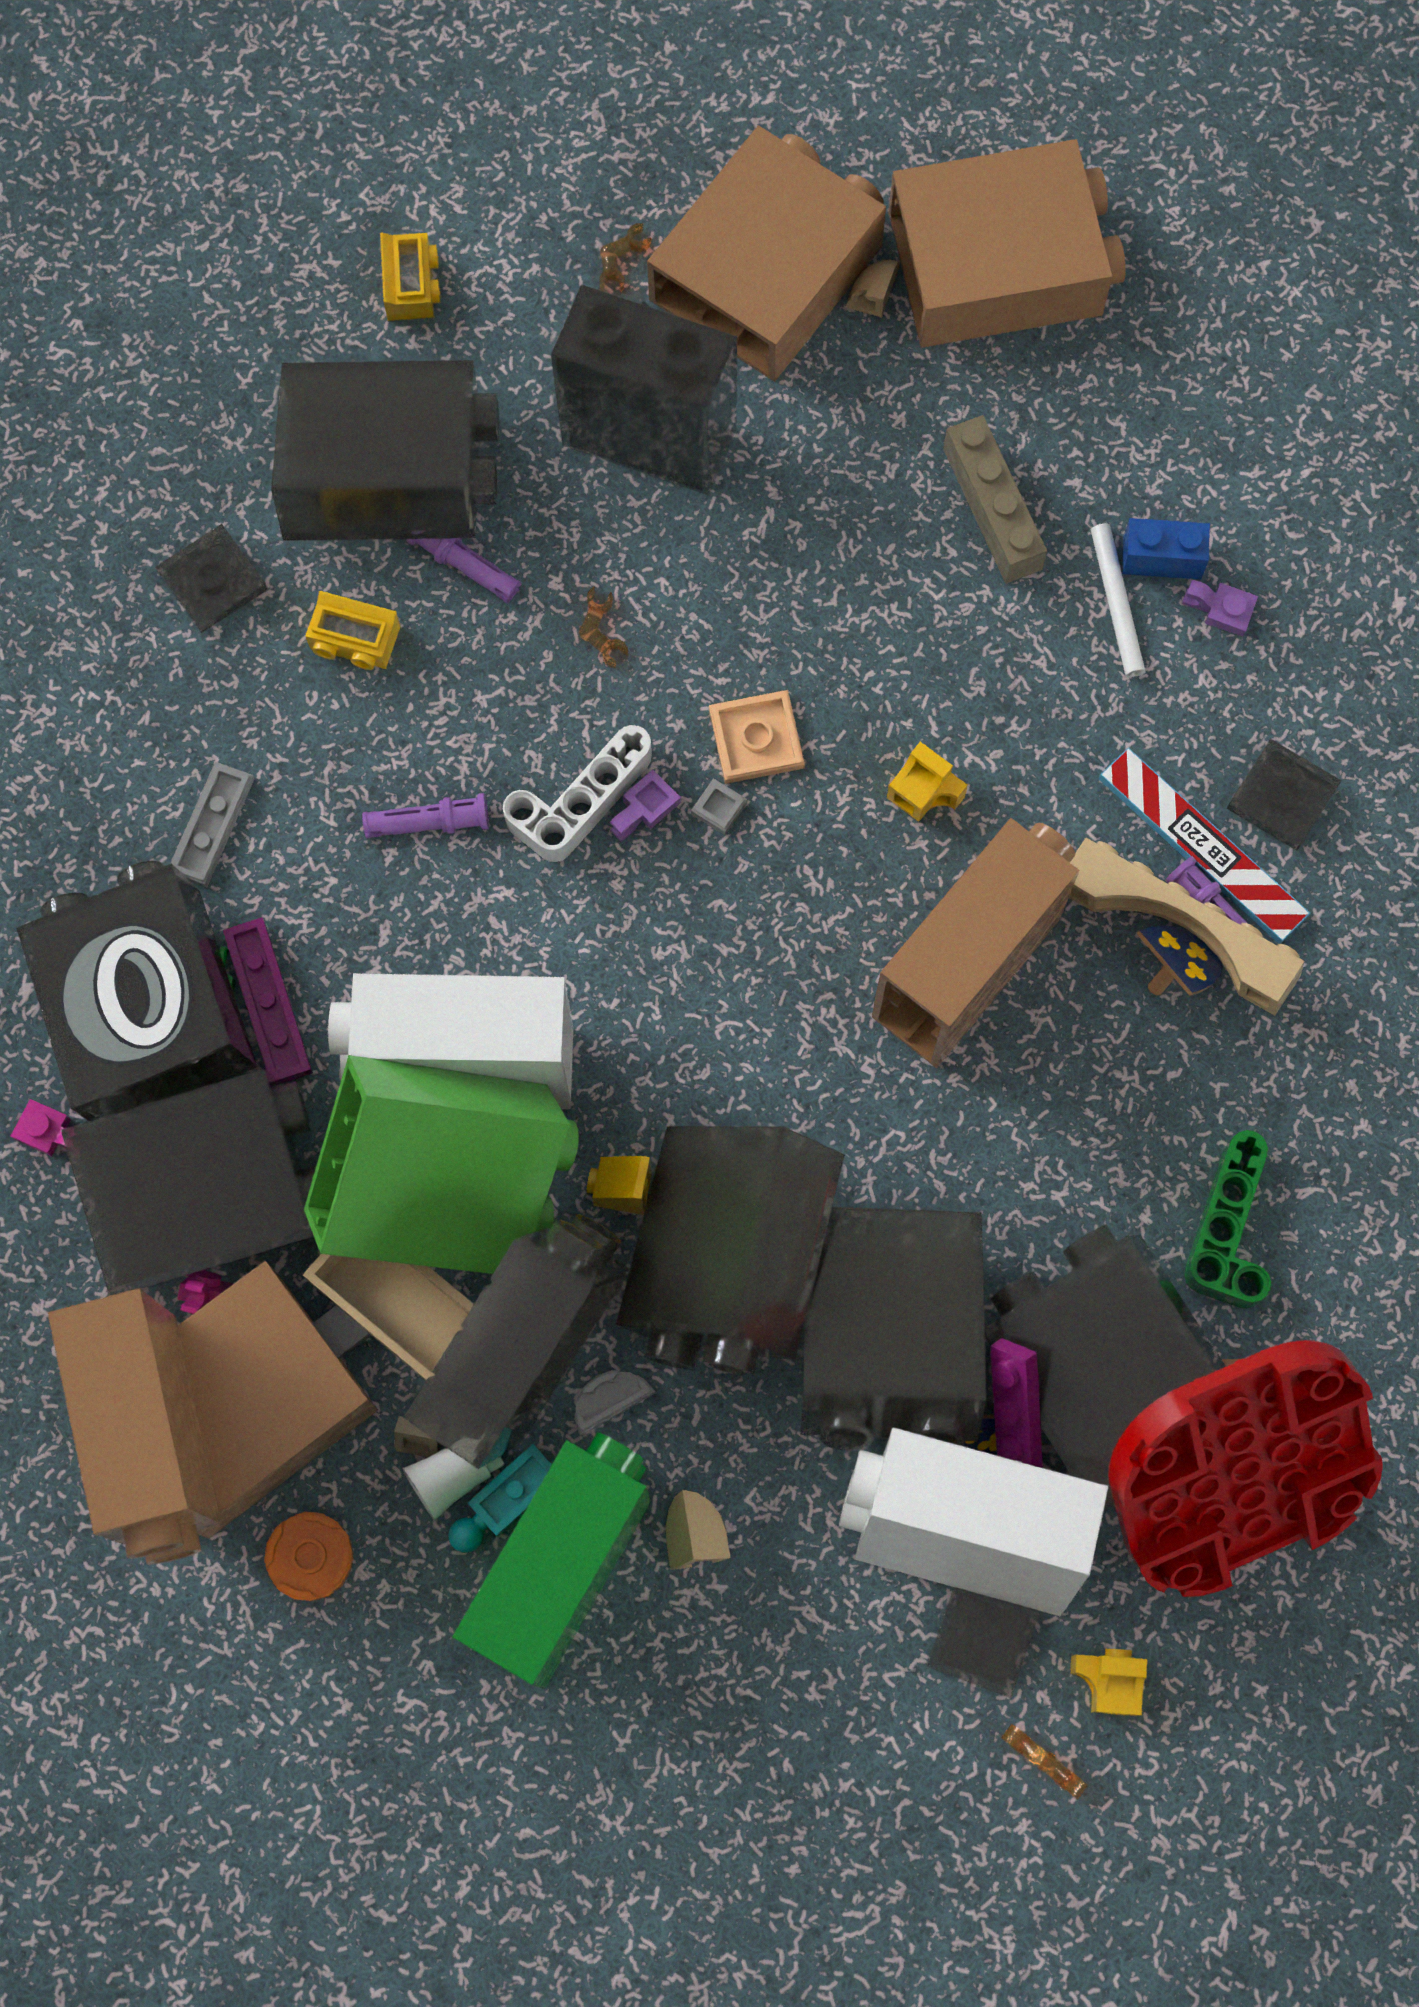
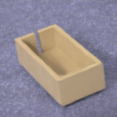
M320 1254L303 1274V1277L313 1287L338 1306L438 1392L443 1389L465 1363L460 1354L465 1351L471 1355L495 1327V1324L488 1315L429 1266Z

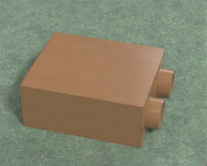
M758 125L647 260L649 300L775 382L858 278L861 271L866 268L882 248L886 206L884 205L882 195L871 182L859 175L850 174L843 179L820 165L818 154L802 138L793 134H786L780 139Z
M1077 139L893 171L889 217L921 348L1103 315L1110 285L1123 283L1125 280V256L1118 235L1102 237L1097 216L1107 213L1108 195L1105 177L1100 167L1084 168Z
M1010 818L880 972L872 1018L935 1068H938L1060 921L1080 871L1070 863L1075 857V851L1071 844L1059 832L1046 824L1035 823L1028 831Z
M266 1261L178 1325L222 1523L197 1531L198 1535L208 1539L378 1411L343 1361L336 1357L312 1323L314 1322L290 1289Z
M140 1288L48 1312L93 1533L124 1544L127 1558L145 1557L147 1565L170 1562L201 1552L197 1531L222 1523L176 1316Z

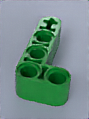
M1250 1130L1237 1133L1223 1151L1184 1274L1186 1283L1195 1292L1245 1309L1257 1305L1268 1295L1271 1289V1280L1264 1268L1235 1257L1268 1153L1266 1140L1259 1133ZM1242 1145L1249 1147L1248 1154L1251 1158L1245 1163L1242 1170H1235L1242 1157V1152L1239 1149ZM1229 1183L1237 1186L1242 1194L1241 1201L1234 1202L1227 1199L1222 1190L1223 1185ZM1221 1223L1228 1229L1229 1240L1224 1242L1216 1240L1210 1233V1224ZM1205 1262L1212 1265L1216 1271V1280L1209 1282L1201 1279L1197 1273V1264ZM1240 1277H1249L1256 1283V1296H1247L1240 1291L1238 1286V1279Z

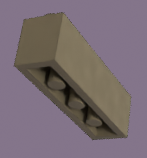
M984 415L947 428L943 450L1005 583L1007 584L1041 571L1047 549Z

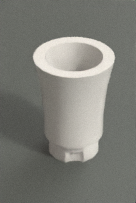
M480 1429L471 1435L469 1439L467 1436H464L449 1447L402 1469L424 1507L435 1521L458 1499L490 1478V1473L502 1467L504 1463L485 1431Z

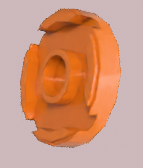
M303 1512L288 1518L286 1521L284 1520L274 1529L266 1544L264 1562L270 1579L280 1592L295 1600L315 1601L329 1597L344 1584L352 1568L354 1552L350 1537L339 1522L323 1513Z

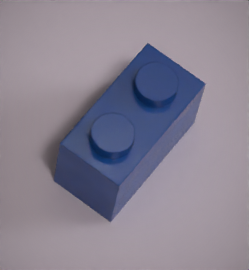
M1129 518L1123 536L1122 574L1201 580L1209 562L1210 524Z

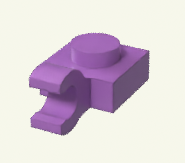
M1192 580L1189 588L1186 590L1182 604L1207 612L1205 624L1243 636L1247 630L1258 596L1220 583L1216 592H1214L1208 585Z
M651 770L623 795V802L628 807L611 820L610 824L613 827L610 831L623 842L635 831L642 821L652 829L680 804L681 797L654 770Z

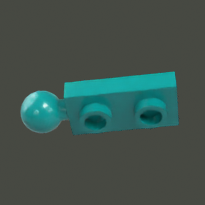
M534 1444L527 1448L468 1502L469 1506L477 1514L472 1518H460L451 1525L448 1538L455 1550L462 1553L475 1551L481 1545L483 1531L487 1527L498 1537L524 1514L552 1466Z

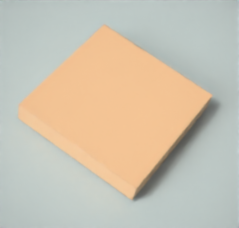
M788 690L709 705V713L725 784L805 768Z

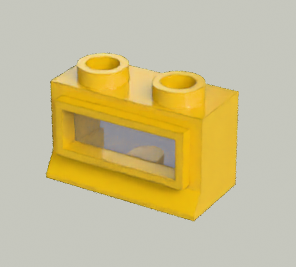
M380 233L383 300L388 321L434 318V303H441L439 279H432V269L439 268L437 245L429 244L428 233L400 235Z
M319 591L317 604L305 637L309 648L319 657L329 660L335 659L336 656L350 659L353 665L365 670H373L374 666L386 669L401 626L396 611Z

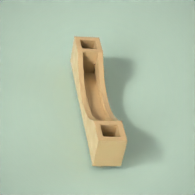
M1085 838L1076 851L1075 857L1070 862L1080 871L1069 898L1093 912L1110 910L1139 911L1165 918L1184 927L1200 938L1219 957L1230 974L1239 996L1274 1016L1302 974L1305 961L1300 959L1299 954L1294 949L1284 944L1275 945L1263 938L1262 933L1254 926L1247 923H1241L1240 925L1227 918L1226 913L1215 904L1210 902L1203 904L1190 897V893L1183 886L1175 882L1167 884L1155 877L1152 870L1146 865L1136 861L1130 863L1118 856V852L1105 842L1098 841L1095 843Z

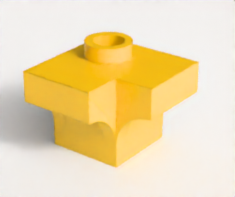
M919 742L910 753L903 768L889 784L887 799L919 822L930 809L936 806H948L955 810L965 798L968 785L952 773V764L925 744Z
M1105 1649V1656L1077 1654L1071 1656V1674L1081 1677L1091 1690V1712L1129 1716L1142 1715V1696L1147 1675V1659L1132 1658V1651L1123 1649Z

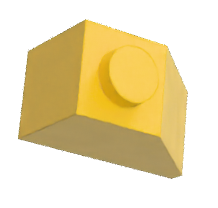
M600 1157L598 1169H590L586 1190L587 1193L593 1194L594 1206L644 1215L652 1177L650 1157Z

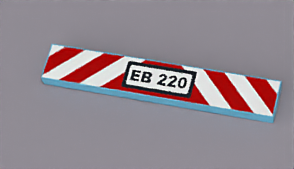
M1127 748L1100 774L1099 780L1186 860L1193 856L1197 860L1195 865L1211 882H1218L1221 886V892L1278 944H1281L1309 916L1310 912L1131 749Z

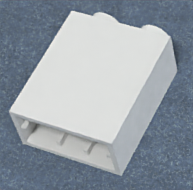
M353 974L351 1002L331 1003L328 1021L329 1050L331 1054L340 1055L341 1076H343L348 1055L547 1084L560 1108L571 1109L573 1023L564 977Z
M892 1428L883 1456L863 1450L859 1451L854 1473L848 1486L839 1526L861 1532L855 1560L1061 1616L1090 1575L1108 1486Z

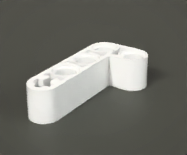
M629 725L619 730L551 807L527 790H517L510 793L503 802V813L509 831L547 861L558 862L567 858L650 764L652 749L651 739L647 731L635 725ZM638 745L640 746V752L634 750ZM628 746L632 750L626 755V747ZM606 773L617 777L616 781L609 785H602L596 780L599 776ZM578 803H585L591 807L583 815H575L570 811ZM521 808H528L533 811L532 815L525 820H517L512 817L514 812ZM550 833H559L564 836L562 842L557 845H548L543 841Z

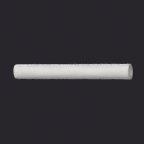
M1107 523L1099 524L1091 529V534L1125 676L1127 678L1141 676L1145 673V667L1111 526Z

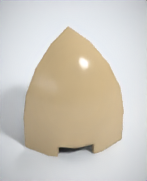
M879 260L863 269L851 289L845 307L882 318L900 266V261Z
M682 1490L674 1497L668 1510L666 1522V1542L670 1569L689 1568L696 1561H712V1563L729 1559L730 1552L727 1533L720 1513L711 1501L699 1493Z

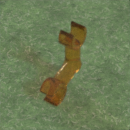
M643 223L633 224L628 229L627 236L612 243L604 244L601 247L600 256L602 258L603 273L600 276L599 288L603 295H605V283L610 280H615L619 283L621 294L624 291L625 279L623 274L618 271L617 257L632 250L644 252L650 248L651 237L643 241H636L633 238L635 235L643 232Z
M592 587L587 594L588 611L583 624L579 628V635L602 653V659L606 666L616 669V661L608 655L609 651L618 649L628 656V647L620 639L610 640L598 630L603 614H606L612 608L613 595L610 592L604 604H597L593 601L595 587Z
M1011 1724L1001 1737L1013 1750L1034 1763L1041 1772L1046 1773L1061 1789L1070 1793L1076 1800L1080 1798L1088 1787L1081 1778L1066 1768L1056 1758L1054 1753L1042 1748L1015 1725Z

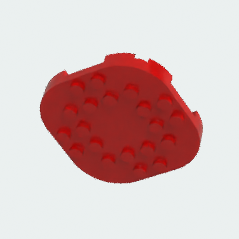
M1310 1340L1292 1341L1272 1346L1249 1357L1237 1360L1233 1364L1204 1377H1199L1165 1394L1145 1408L1125 1429L1110 1459L1109 1483L1126 1549L1145 1580L1153 1588L1162 1593L1167 1588L1179 1590L1182 1597L1203 1596L1225 1590L1233 1586L1230 1571L1303 1538L1311 1550H1314L1342 1533L1357 1519L1354 1512L1361 1506L1363 1496L1372 1499L1378 1488L1383 1462L1372 1441L1367 1401L1373 1399L1372 1391L1362 1375L1340 1349L1324 1342Z

